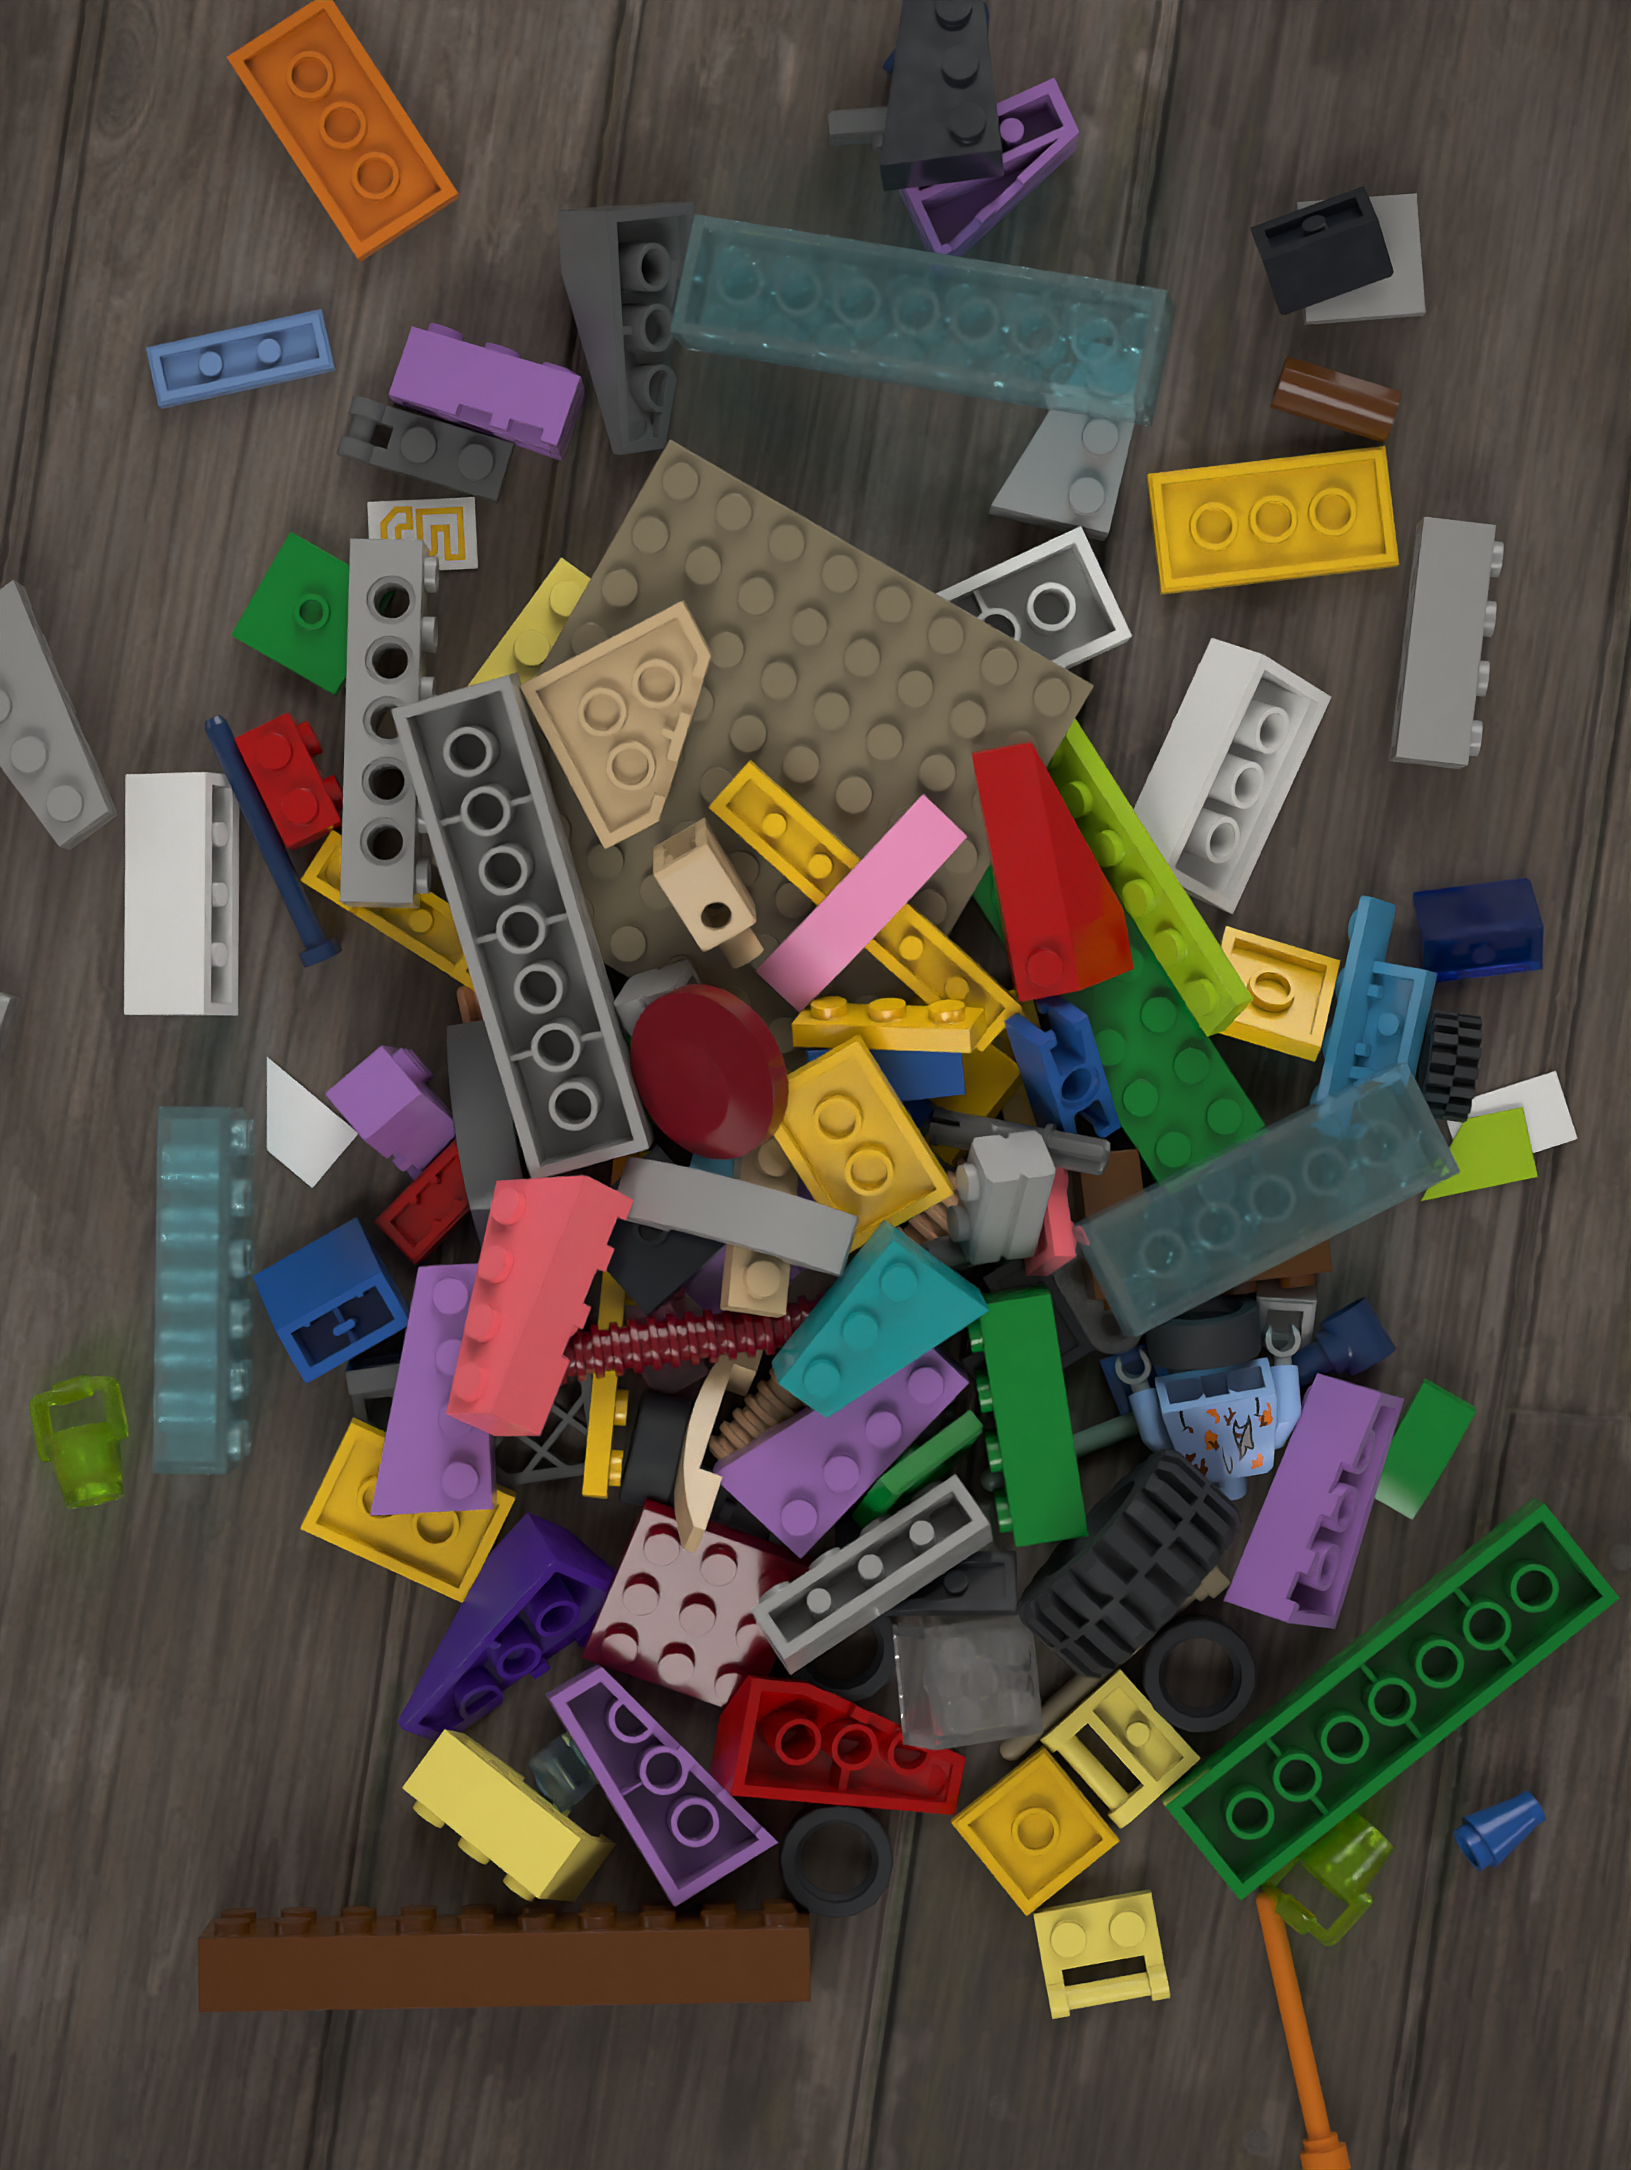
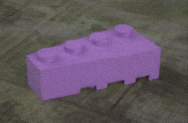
M478 1263L430 1265L418 1268L370 1516L493 1509L497 1505L494 1435L446 1414Z
M938 1344L827 1419L810 1406H807L782 1423H778L763 1432L757 1439L738 1451L732 1452L714 1463L712 1473L722 1476L720 1484L801 1559L969 1383L968 1372Z
M597 1663L545 1694L664 1894L674 1907L778 1843Z

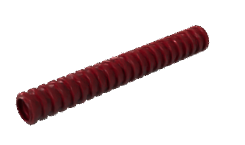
M817 1293L816 1300L807 1301L805 1295L798 1296L797 1302L788 1303L787 1300L786 1315L778 1318L723 1309L722 1313L713 1314L712 1309L707 1308L703 1309V1315L694 1316L692 1311L684 1312V1318L675 1319L674 1314L671 1313L665 1315V1321L656 1322L655 1317L650 1316L646 1318V1323L637 1324L636 1319H628V1326L618 1327L617 1322L614 1321L609 1322L608 1329L599 1330L598 1324L590 1325V1331L580 1332V1328H578L575 1334L569 1338L563 1353L570 1362L561 1384H566L567 1377L577 1376L578 1382L586 1381V1375L596 1373L597 1379L605 1378V1372L615 1371L616 1376H623L624 1369L630 1368L634 1369L635 1374L643 1373V1367L651 1365L654 1371L662 1370V1364L671 1363L672 1368H680L681 1361L690 1360L691 1365L695 1366L700 1364L701 1358L708 1357L710 1363L718 1362L719 1356L728 1355L730 1361L737 1360L738 1353L744 1352L747 1353L748 1358L756 1357V1351L765 1350L767 1355L775 1354V1348L783 1347L825 1293Z

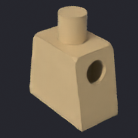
M706 818L699 820L653 847V875L700 949L705 952L719 945L732 968L741 967L758 957L764 949L750 927L757 921L755 903ZM713 902H721L725 904L723 907L718 909H711L706 907L708 904Z

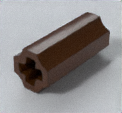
M1287 356L1282 366L1270 407L1384 443L1391 431L1402 392Z

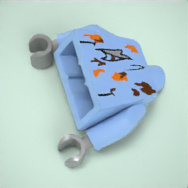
M1288 1323L1289 1342L1284 1348L1275 1349L1271 1341V1325L1266 1324L1261 1331L1262 1346L1266 1351L1273 1354L1274 1366L1272 1367L1269 1366L1268 1358L1266 1357L1249 1360L1229 1367L1188 1371L1155 1377L1156 1388H1150L1147 1379L1152 1368V1362L1148 1358L1147 1350L1139 1347L1141 1359L1145 1363V1369L1137 1375H1132L1125 1371L1121 1355L1119 1354L1115 1364L1116 1374L1124 1383L1131 1385L1133 1394L1128 1399L1143 1443L1152 1452L1160 1451L1161 1449L1179 1451L1230 1500H1237L1245 1496L1249 1491L1247 1476L1264 1474L1273 1468L1274 1450L1284 1446L1301 1416L1298 1366L1292 1365L1291 1356L1297 1352L1301 1344V1336L1297 1328Z

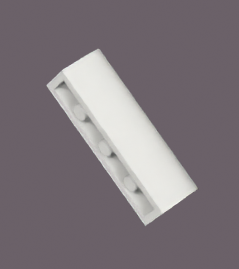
M210 772L126 774L124 1015L238 1016L239 803L225 774Z

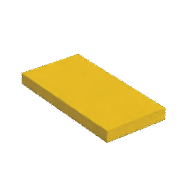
M1385 446L1150 473L1146 476L1160 595L1391 568L1399 565Z

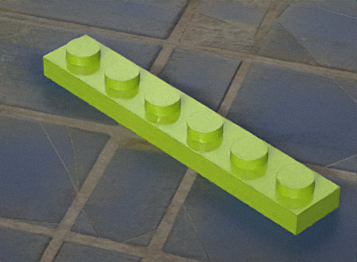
M1074 719L1046 769L1104 875L1206 1036L1225 1031L1254 998L1079 723Z

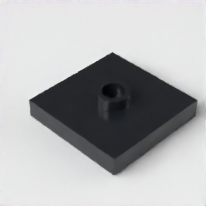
M658 1145L642 1158L675 1165ZM619 1178L610 1188L617 1191L621 1178ZM617 1218L607 1245L614 1248L606 1270L640 1309L650 1317L726 1249V1243L670 1229V1232Z

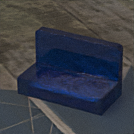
M1522 878L1413 893L1412 906L1420 932V969L1437 973L1436 983L1543 969L1544 925L1529 879Z

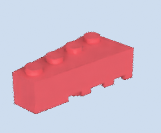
M587 1175L496 1181L453 1378L447 1415L494 1436H540L570 1362L563 1355L569 1338L575 1334L578 1328L583 1329L591 1309L590 1306L584 1304V1300L596 1270L605 1272L614 1251V1248L608 1246L607 1242L617 1218L627 1219L634 1201L633 1199Z

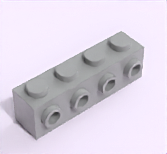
M1423 517L1416 524L1389 761L1461 769L1468 765L1469 756L1477 757L1479 754L1483 723L1479 720H1473L1476 696L1485 697L1490 671L1489 661L1480 660L1483 637H1492L1497 611L1496 601H1487L1490 577L1498 578L1500 575L1504 551L1503 542L1494 541L1496 525Z
M956 1474L943 1483L938 1480L925 1486L912 1497L910 1505L893 1516L885 1514L881 1518L875 1519L860 1532V1538L841 1550L837 1547L827 1551L809 1566L810 1571L792 1583L785 1581L774 1586L758 1600L759 1604L752 1608L751 1612L757 1626L790 1675L993 1541L990 1523Z

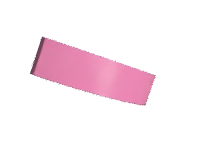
M922 794L808 917L789 934L755 972L800 1013L909 901L967 838V835L930 799Z

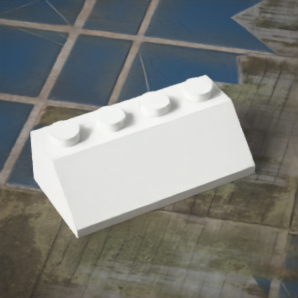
M1211 638L1204 656L1197 667L1194 678L1172 722L1168 735L1133 810L1186 893L1233 914L1331 696L1261 653Z

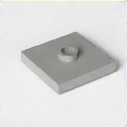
M1417 193L1369 197L1379 220L1394 270L1393 275L1303 308L1304 325L1423 316L1426 313ZM1324 200L1297 202L1295 211Z

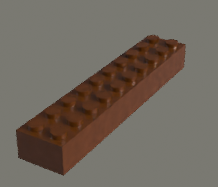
M787 1898L762 1900L761 1909H737V1901L726 1899L701 1902V1910H677V1906L674 1907L670 1901L665 1900L641 1903V1911H617V1903L603 1901L581 1904V1912H557V1904L554 1903L521 1905V1913H497V1905L468 1904L461 1906V1914H437V1907L433 1905H409L401 1907V1915H377V1908L373 1906H349L341 1908V1916H317L316 1908L290 1907L281 1909V1917L257 1918V1910L253 1908L225 1909L220 1911V1918L211 1919L198 1938L199 2012L811 2002L809 1910L797 1908V1901Z

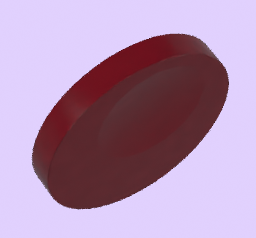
M690 984L676 988L648 1005L641 1013L635 1024L631 1039L630 1060L632 1074L644 1106L666 1135L678 1145L696 1155L715 1160H729L751 1152L768 1141L776 1133L784 1119L788 1105L789 1085L787 1070L774 1036L751 1007L735 995L718 987Z

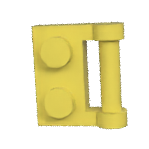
M1120 1668L1039 1739L1051 1753L1058 1751L1110 1809L1107 1815L1119 1829L1135 1819L1201 1759L1174 1727L1153 1709L1146 1696ZM1087 1723L1140 1780L1141 1784L1130 1793L1124 1790L1075 1735Z
M1150 1889L1033 1911L1052 2019L1070 2016L1069 2010L1150 1995L1152 2001L1170 1998ZM1144 1956L1146 1972L1071 1986L1064 1985L1062 1970Z

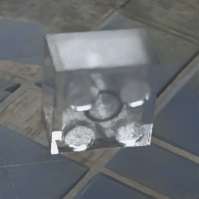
M1018 1611L1017 1616H946L892 1624L904 1745L941 1750L1043 1733L1034 1634L1021 1622Z

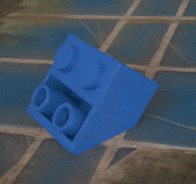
M358 1217L252 1276L275 1331L305 1384L408 1325L410 1308Z

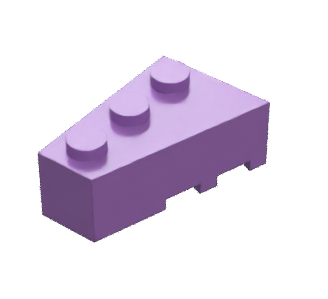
M1055 78L996 104L1004 176L898 190L938 277L1077 150L1080 132Z
M429 323L427 331L412 326L388 394L394 404L484 435L514 443L516 446L563 462L586 395L581 376L552 363L543 362L541 365L521 359L519 353L497 344L487 342L484 348L462 341L463 334L439 324Z
M380 1046L325 1093L364 1141L387 1159L393 1154L395 1165L403 1172L406 1170L413 1180L456 1139L452 1112L427 1084L434 1077V1074L412 1049L408 1050L401 1047L398 1050L396 1047Z

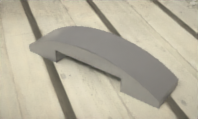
M635 1157L627 1158L617 1190L634 1200L627 1216V1221L670 1232V1229L746 1248L779 1257L785 1263L838 1277L843 1276L859 1222V1218L852 1214L774 1189L693 1168Z

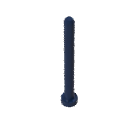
M221 715L206 720L205 732L306 950L298 954L304 968L340 953L343 950L337 937L330 939L326 937L261 793L234 740L235 737L227 720Z

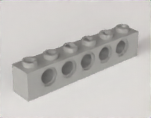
M350 538L340 902L348 907L420 908V894H429L431 889L430 857H421L422 833L428 832L400 738L398 736L393 739H383L378 736L376 731L377 720L384 712L436 696L435 677H426L427 653H436L437 617H428V593H438L439 559L438 557H429L430 549L423 540ZM393 590L407 592L410 603L403 615L392 619L381 616L379 606L385 594ZM390 650L406 652L408 665L402 675L393 679H386L379 675L378 662L383 654ZM389 769L401 771L405 778L402 792L390 800L378 798L374 788L377 777ZM387 829L400 831L403 837L401 852L390 860L377 859L373 852V842L376 836Z

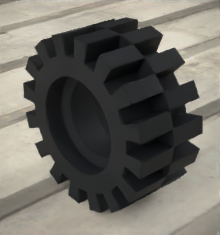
M1437 1009L1430 1010L1416 1070L1417 1079L1414 1087V1092H1416L1414 1098L1415 1115L1461 1123L1467 1121L1468 1114H1470L1472 1108V1099H1474L1476 1092V1079L1478 1080L1479 1076L1478 1064L1482 1053L1480 1045L1483 1039L1481 1016Z

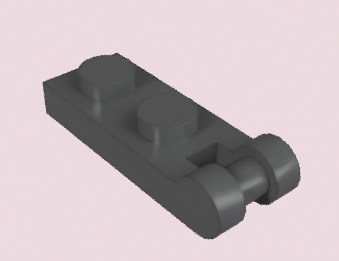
M353 396L348 412L349 415L353 416L348 437L341 436L337 455L494 503L499 502L515 448L514 443L389 407L374 400ZM376 424L393 429L387 449L370 444Z

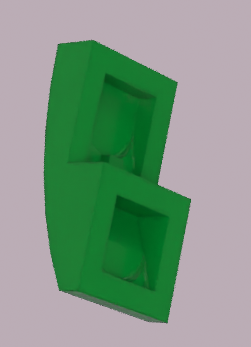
M1424 1378L1398 1418L1375 1499L1413 1520L1456 1450L1476 1413V1407Z

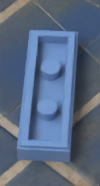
M322 309L146 347L158 406L161 409L336 371Z

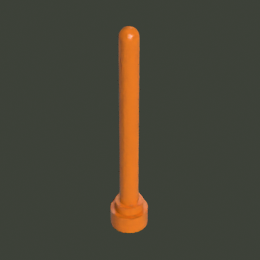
M1264 1889L1258 1893L1256 1905L1307 2132V2137L1302 2139L1304 2149L1299 2152L1302 2170H1349L1351 2165L1346 2143L1339 2142L1337 2132H1331L1280 1899L1274 1890Z

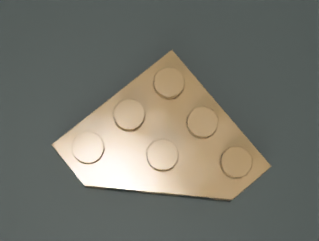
M684 600L520 685L527 702L604 849L659 822L667 802L712 658V653Z

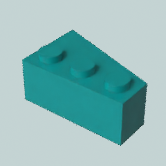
M884 1220L845 1268L843 1276L837 1278L771 1362L778 1384L827 1419L987 1313L989 1309L980 1289Z

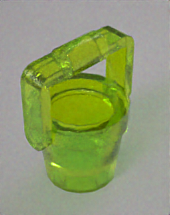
M82 1374L54 1383L51 1390L33 1396L29 1402V1411L38 1455L42 1462L52 1463L65 1507L69 1509L89 1507L124 1497L120 1443L128 1438L129 1428L118 1380L112 1376L90 1377L88 1374ZM101 1390L107 1422L86 1424L57 1432L53 1431L49 1406L69 1404L91 1397L94 1392Z
M1353 1811L1261 1884V1887L1266 1895L1276 1904L1275 1913L1300 1935L1310 1933L1324 1946H1333L1340 1941L1371 1906L1373 1897L1366 1890L1395 1849L1375 1827L1357 1812ZM1298 1861L1319 1883L1348 1906L1328 1930H1325L1316 1922L1317 1917L1291 1894L1285 1895L1276 1887Z

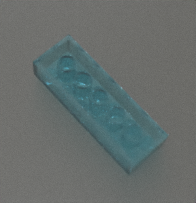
M1407 1062L1390 1064L1073 1224L1072 1231L1123 1334L1137 1337L1459 1173L1460 1170Z
M158 1106L153 1474H228L240 1466V1460H243V1456L250 1455L251 1421L241 1420V1399H244V1396L251 1395L252 1362L251 1360L242 1359V1338H245V1335L251 1336L253 1304L252 1300L243 1299V1278L246 1275L252 1276L254 1246L252 1239H243L244 1217L246 1215H253L255 1190L254 1180L244 1179V1157L254 1155L255 1121L254 1119H245V1107Z

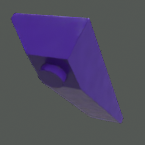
M527 1512L489 1554L399 1717L398 1723L401 1729L436 1742L444 1729L462 1732L499 1706L503 1700L502 1692L528 1673L534 1679H537L550 1670L551 1667L547 1660L570 1643L576 1641L580 1647L584 1646L615 1571L571 1531Z

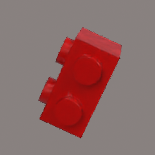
M287 712L234 738L287 848L295 851L330 834L332 830L337 831L342 828L343 790L334 774L327 778L324 777L315 756L323 753V749L308 720L299 724L297 719Z

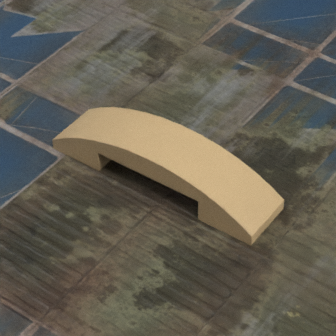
M763 1350L756 1351V1357L748 1358L746 1352L738 1353L737 1360L731 1361L728 1355L720 1356L719 1361L715 1363L709 1372L689 1417L674 1481L677 1527L683 1549L696 1553L722 1480V1476L699 1468L724 1392L728 1390L746 1397L757 1372Z

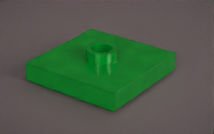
M290 531L231 636L337 697L346 681L349 565ZM394 590L385 594L381 599L379 606L381 616L384 615L396 594Z
M969 1410L920 1447L915 1442L907 1447L889 1466L891 1470L878 1479L851 1517L863 1530L875 1519L881 1518L885 1514H894L911 1501L918 1491L937 1481L955 1467L982 1433L983 1425Z

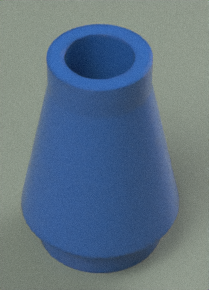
M1525 1790L1516 1797L1462 1817L1463 1825L1453 1831V1836L1464 1856L1476 1870L1482 1871L1489 1865L1497 1868L1535 1827L1546 1821V1816L1533 1795Z

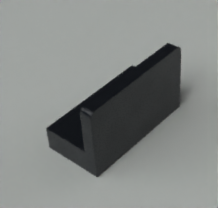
M1364 186L1250 228L1267 273L1278 310L1282 315L1290 314L1391 277L1394 273L1378 217Z

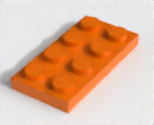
M333 0L312 1L227 56L229 63L359 262L365 260L460 198L457 190Z

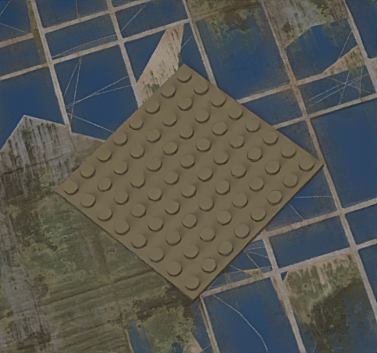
M670 439L536 675L537 677L683 600L685 601L712 653V658L661 820L604 849L528 702L527 705L603 962L631 978L635 974L655 968L660 970L665 965L688 959L703 985H710L728 991L745 1002L758 1014L774 1036L782 1053L786 1068L794 1072L806 1065L804 1047H793L792 1022L800 1013L755 971L818 905L708 808L711 803L751 760L862 860L880 841L883 835L924 794L967 835V838L908 901L948 937L991 863L971 752L1031 741L1043 764L1047 767L1094 685ZM703 818H706L755 903L757 921L750 927L764 950L754 960L738 968L731 967L719 945L705 952L700 949L653 875V847ZM434 856L431 863L438 867ZM713 902L708 904L706 907L711 909H718L723 907L725 904L721 902ZM864 947L814 999L824 996H839L845 998L847 1003L870 1004L872 1001L882 998H899L908 1005L915 992Z

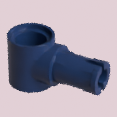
M1363 1297L1344 1306L1320 1322L1322 1330L1315 1333L1317 1340L1298 1350L1291 1356L1292 1365L1298 1366L1300 1390L1313 1384L1317 1373L1328 1375L1336 1370L1339 1375L1347 1371L1350 1376H1353L1385 1359L1397 1348L1368 1299Z

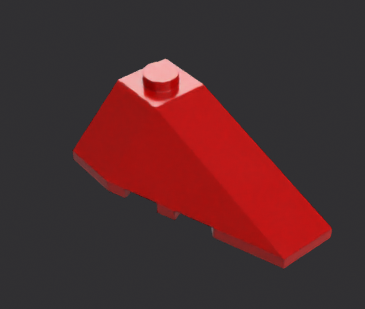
M1028 741L971 752L1012 984L1019 1002L1080 991L1134 969L1124 910L1033 743Z
M748 1675L720 1715L709 1774L732 1796L955 1815L966 1757L806 1680Z

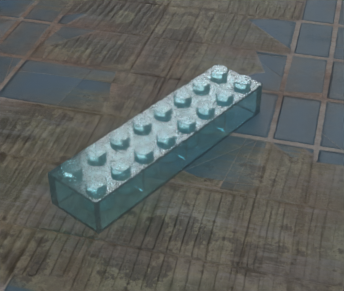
M695 214L670 332L685 349L1152 426L1176 307L1168 290Z

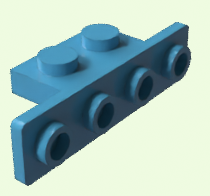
M1362 895L1359 900L1358 909L1353 912L1349 921L1348 937L1350 946L1345 968L1340 971L1335 986V994L1338 1000L1333 1024L1327 1030L1323 1040L1322 1051L1325 1061L1320 1084L1314 1089L1310 1100V1114L1312 1116L1310 1127H1316V1132L1345 1138L1348 1132L1359 1080L1412 1091L1437 973L1428 970L1385 962L1396 906L1375 897Z

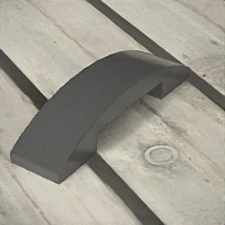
M484 1020L447 1026V1062L454 1129L465 1189L481 1248L496 1181L528 1179L525 1156Z

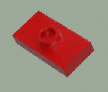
M456 1139L374 1221L414 1265L421 1264L471 1213Z

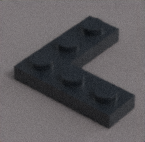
M888 1467L878 1479L891 1470V1468ZM878 1479L835 1522V1548L839 1547L841 1550L861 1537L860 1532L862 1529L851 1515ZM976 1551L880 1616H1017V1552Z

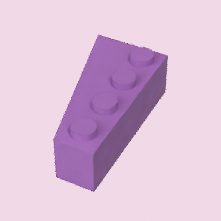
M1317 1373L1313 1385L1307 1389L1304 1395L1301 1416L1292 1433L1224 1601L1287 1623L1336 1629L1404 1401L1403 1398Z

